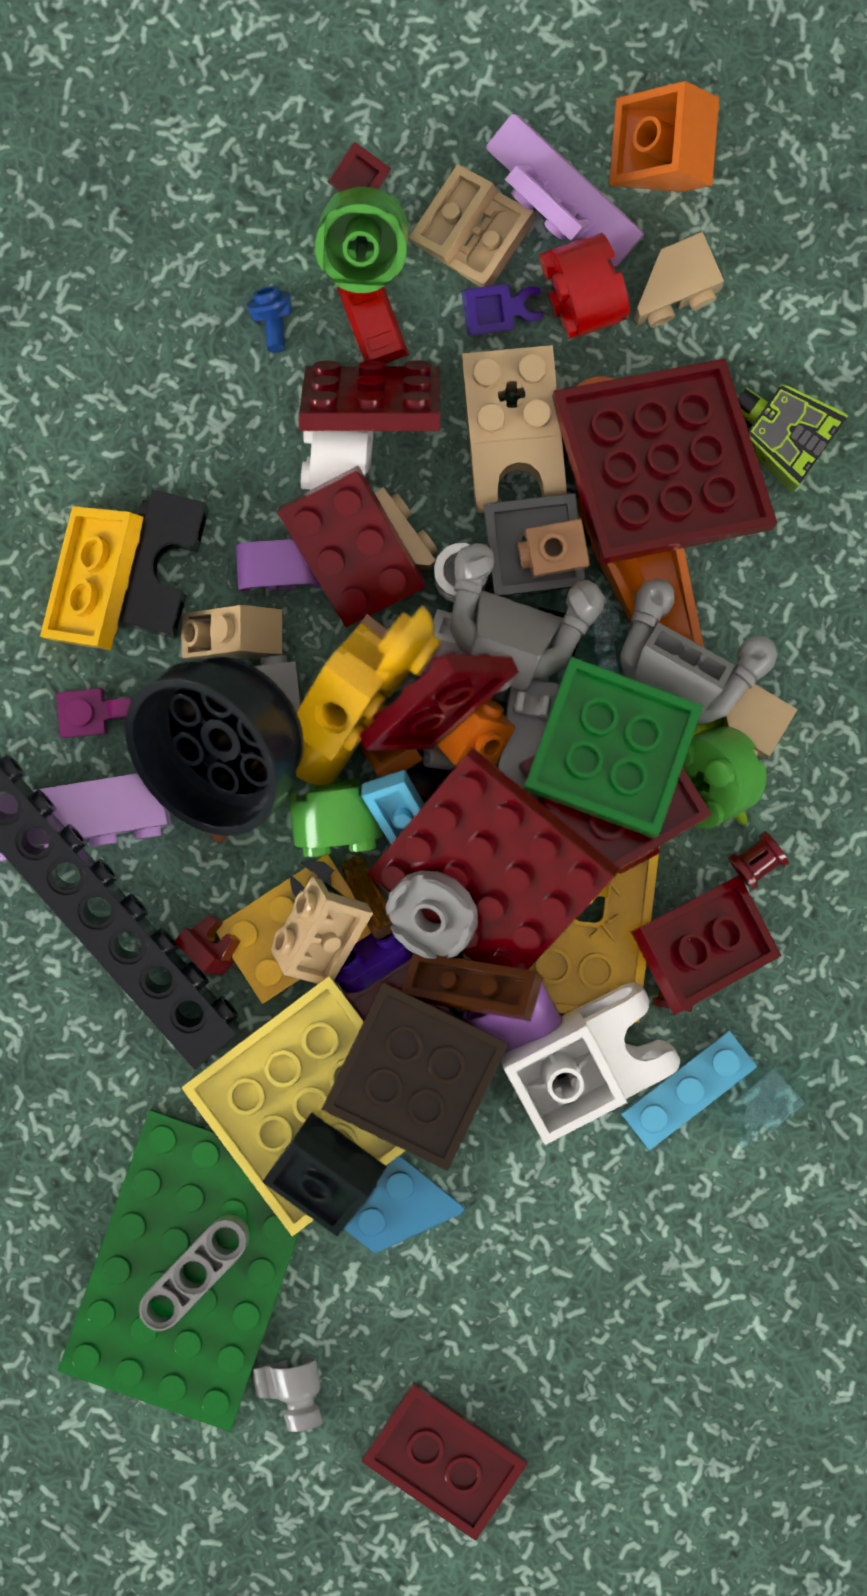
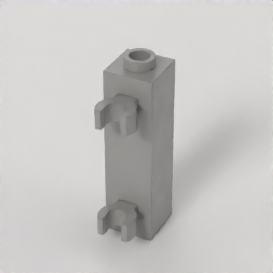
M549 676L544 679L535 678L528 690H520L510 686L506 718L516 728L499 758L498 768L522 788L526 779L518 766L521 762L535 755L558 691V684L550 683ZM528 792L537 801H539L535 794Z

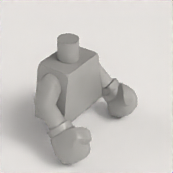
M473 543L463 547L455 558L456 582L454 591L457 593L450 620V631L459 649L466 653V655L488 653L490 656H512L519 673L498 692L508 689L509 686L520 690H528L535 678L544 679L564 669L581 635L585 636L588 627L603 612L605 598L599 587L589 580L578 581L570 588L566 600L568 609L564 618L481 590L484 578L490 575L494 566L493 551L486 544Z
M660 578L645 581L636 593L634 614L631 618L633 624L620 654L623 676L703 705L697 725L701 726L726 716L746 689L752 688L757 680L773 669L778 657L774 642L765 635L752 636L740 646L737 652V663L734 665L659 623L660 619L667 616L673 607L675 600L674 588L669 581Z

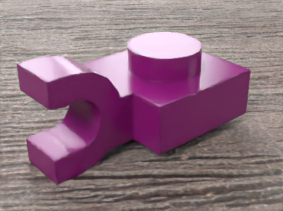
M101 688L56 693L60 738L108 734L107 721L126 719L132 698L105 701L104 689Z

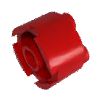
M602 232L539 254L543 273L547 280H552L554 290L547 292L548 300L555 318H561L568 340L618 324L621 321L627 320L626 316L630 315L629 300L621 271L617 273L610 259L616 256L607 237Z

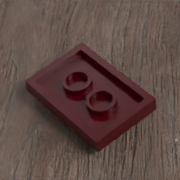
M359 465L278 508L277 514L345 627L364 619L367 614L370 616L425 588V579Z
M455 652L443 654L431 663V669L419 680L405 686L402 690V695L394 703L374 715V721L359 734L366 750L433 749L519 673V670L512 656H490L488 653L457 655Z
M740 875L631 931L673 1015L690 1008L782 956Z
M415 1382L412 1383L362 1457V1463L475 1541L528 1464L527 1459Z

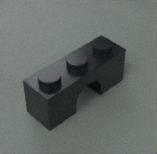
M152 489L150 500L142 501L138 515L144 517L138 546L136 547L129 584L118 620L123 626L176 639L187 596L182 590L160 583L157 576V566L162 556L173 549L199 551L209 513V508L205 502Z

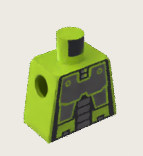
M781 384L769 402L748 387L745 388L738 398L744 419L752 424L748 432L757 460L792 493L800 485L848 417L844 412Z

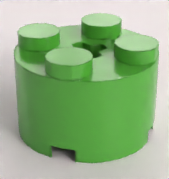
M354 187L332 196L320 218L315 240V254L322 271L324 270L337 286L355 293L374 292L384 287L386 283L397 276L402 270L406 259L409 228L406 215L398 199L393 195L372 187ZM358 236H365L368 241L367 244L359 243Z
M728 726L713 727L694 734L683 768L712 814L707 820L694 827L714 828L747 811L763 795L766 785L764 762L759 763L753 750L757 748L753 741L746 734Z
M360 779L337 780L328 785L309 784L310 792L300 796L298 787L292 788L288 798L294 846L303 848L304 857L331 854V847L349 845L350 852L373 850L377 848V839L385 836L361 796L362 787L360 786Z

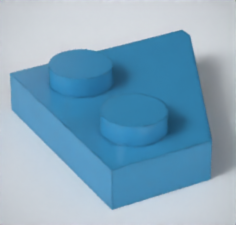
M399 1155L386 1165V1170L377 1182L378 1186L344 1229L376 1254L460 1215L465 1210V1207L404 1157Z

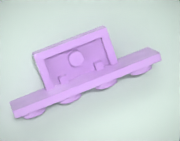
M510 115L487 144V150L510 171L505 180L514 188L511 192L512 196L529 210L535 207L547 219L544 222L546 228L557 238L563 241L568 238L570 241L602 232L607 237L616 256L610 259L614 267L619 266L643 238L644 232L519 115Z

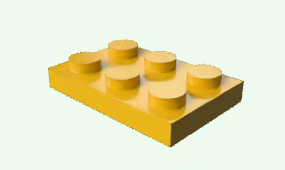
M72 506L40 637L57 642L111 650L114 636L118 629V620L125 592L128 588L131 567L136 547L140 540V531L144 517L132 512Z
M324 855L316 860L325 862L335 870L330 876L332 887L345 897L358 900L329 855ZM307 868L293 875L304 887H306L311 877L318 878L314 872ZM290 878L224 920L221 927L216 931L220 940L226 934L235 935L240 940L232 958L262 1004L300 980L284 975L271 951L276 932L284 926L294 908L296 898H294L291 889ZM371 919L368 921L357 942L376 930Z

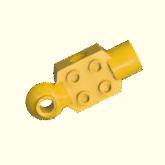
M424 606L413 617H410L405 612L402 613L385 637L365 623H361L324 665L296 712L301 723L304 739L303 756L296 770V777L314 785L333 783L361 741L359 734L365 729L363 725H370L374 721V715L383 708H386L383 705L386 698H390L397 688L403 684L410 671L418 676L427 666L442 641L435 636L433 620Z

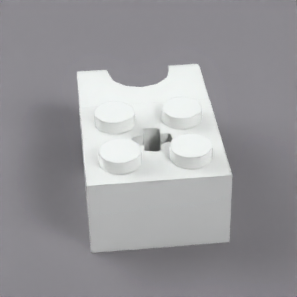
M629 982L562 1015L561 1023L550 1034L504 1053L501 1060L503 1068L545 1145L626 1104L627 1098L660 1082L678 1070L680 1057L675 1048L668 1042L656 1040L640 1046L624 1042L627 1029L643 1017L649 1008V998L641 984ZM566 1073L564 1078H556L559 1074Z

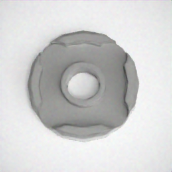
M422 870L407 875L391 891L386 904L387 916L390 915L392 922L390 928L395 938L408 950L424 958L436 959L437 956L448 955L447 958L456 956L468 946L478 926L477 908L469 892L455 879L440 872ZM422 908L434 910L439 915L441 923L428 921L422 913Z

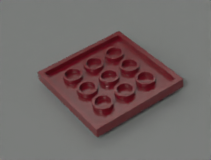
M725 359L554 390L552 398L559 428L600 565L770 531L777 525L778 522Z
M472 747L367 874L389 893L404 877L422 870L440 872L455 879L469 892L477 908L478 926L468 946L461 952L472 961L528 970L615 878L620 868ZM422 908V913L428 921L441 923L439 915L434 910Z

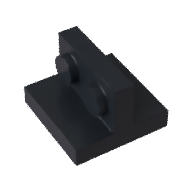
M311 1112L265 1176L262 1183L335 1236H338L370 1198L387 1166Z

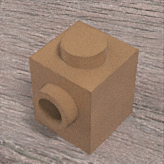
M581 519L526 529L524 531L525 541L517 542L521 568H530L532 578L586 569L590 565Z

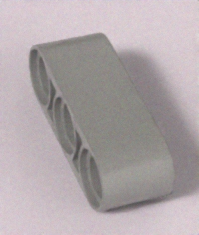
M227 1214L214 1220L150 1287L141 1300L139 1307L140 1318L147 1327L152 1330L163 1331L174 1326L241 1256L250 1237L248 1225L242 1218L237 1215ZM222 1227L234 1229L239 1236V1245L233 1249L222 1248L216 1241V1230ZM189 1261H197L203 1264L207 1272L206 1280L199 1283L188 1280L184 1275V1264ZM157 1295H165L170 1298L174 1304V1313L169 1316H160L155 1313L151 1305L152 1298Z

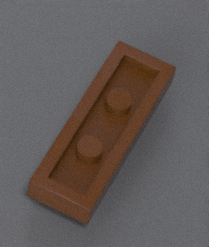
M413 952L402 992L424 1003L531 1022L543 982V977L537 971L454 957L447 958L448 956H437L436 959L424 958Z

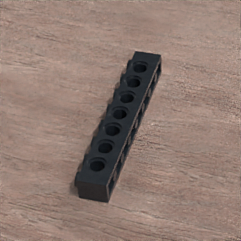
M0 754V792L12 794L18 803L17 812L14 814H6L0 810V852L194 1069L198 1068L237 1035L239 1023L236 1019L239 1017L238 1012L225 997L220 996L217 999L205 986L209 981L195 963L190 962L187 965L175 952L179 947L174 942L172 936L165 929L159 928L156 930L145 918L148 915V911L141 901L132 893L126 896L114 883L118 878L110 866L102 859H98L95 862L84 849L87 843L79 831L71 824L64 827L53 814L56 811V807L48 796L39 789L33 792L22 779L25 772L17 761L8 754L3 757ZM32 827L43 829L49 837L48 847L42 849L33 847L27 840V830ZM63 862L74 864L80 872V880L75 883L63 881L57 872L58 864ZM93 897L105 899L110 904L111 914L106 917L93 915L88 908V900ZM123 932L135 933L141 939L142 947L136 951L125 950L119 944L118 935ZM156 966L164 967L170 971L173 980L169 984L158 985L150 979L148 970ZM184 1001H194L201 1006L203 1014L195 1019L186 1018L180 1013L178 1005Z

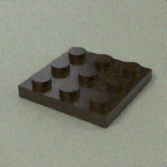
M382 983L321 1110L448 1171L509 1043L390 985Z

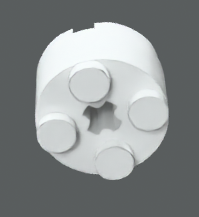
M304 431V443H311V457L307 456V460L302 463L301 489L312 490L358 465L364 476L371 469L373 431Z

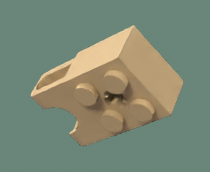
M553 345L463 353L461 366L474 500L477 512L484 513V504L497 503L498 483L506 474L516 470L528 472L537 479L542 497L566 495L562 436L552 398L554 390H557ZM506 392H514L516 396L521 397L517 401V407L514 408L506 407L507 400L500 402L499 399L504 398Z

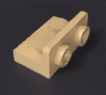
M311 877L305 889L297 895L294 908L284 926L276 932L273 939L271 951L283 974L317 984L328 976L335 980L373 912L367 903L330 893L321 879Z

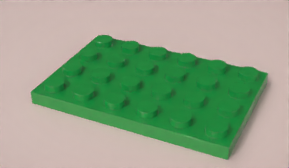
M152 1109L149 1110L58 1372L230 1432L300 1231L291 1236L214 1131ZM227 1214L237 1215L242 1218L248 1225L250 1237L241 1256L174 1326L163 1331L152 1330L147 1327L140 1318L139 1307L141 1300L150 1287L214 1220ZM222 1227L216 1230L215 1238L222 1248L233 1249L239 1245V1236L234 1229ZM189 1261L184 1264L183 1271L188 1280L195 1283L206 1280L207 1272L203 1264L197 1261ZM157 1295L152 1298L151 1305L155 1313L160 1316H169L174 1313V1304L170 1298L165 1295Z

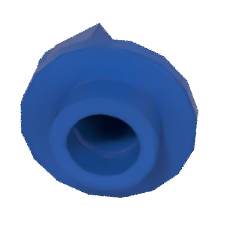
M268 286L253 293L254 299L247 303V308L253 321L265 320L267 350L277 353L285 349L282 316L289 315L292 311L291 296L287 291H280L278 286Z

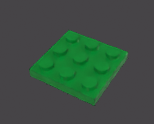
M571 657L565 669L523 789L656 839L660 834L703 705Z

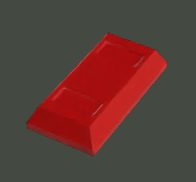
M337 287L364 361L376 360L386 364L409 355L384 287L369 293H355Z

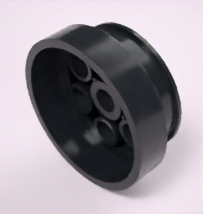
M210 657L201 661L183 662L171 666L136 694L126 716L125 736L127 748L142 782L163 807L178 819L196 829L223 836L241 835L250 832L273 814L285 802L292 791L296 770L300 765L304 750L301 723L293 705L281 688L262 671L246 662L229 657Z

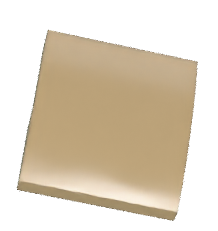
M457 164L408 238L414 245L477 286L488 287L493 286L537 217L533 210H529L513 199L499 193L492 182ZM484 215H485L486 218L484 219V221L482 222V224L480 225V227H477L478 224L480 223V221L482 220V218H483ZM472 234H474V236L472 237V239L470 240V242H469L468 245L466 246V245H465L466 242L468 241V239L470 238V236H471Z

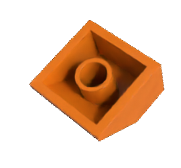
M682 81L616 98L609 186L677 192L712 186L719 97L687 81Z

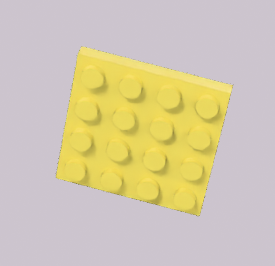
M330 976L181 1087L291 1236L302 1230L313 1219L266 1186L262 1181L311 1112L384 1165L389 1164L405 1151L321 1110L364 1022Z

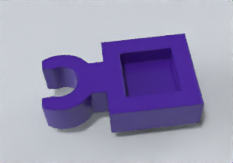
M509 284L461 291L467 336L514 330L513 317L515 316L525 322L537 321L544 317L543 312L531 313L525 308V299L528 296L541 294L539 287L531 286L521 289L514 297H510Z

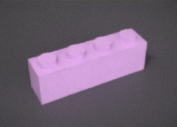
M138 773L39 789L48 796L56 807V811L53 812L56 818L64 827L68 824L75 827L84 839H89L90 847L117 843L116 834L134 832L135 840L162 836L161 827L172 826L170 812L150 793ZM12 794L0 795V810L6 814L16 813L18 809L16 798ZM32 827L27 830V840L33 847H48L49 837L43 829ZM0 852V861H8Z

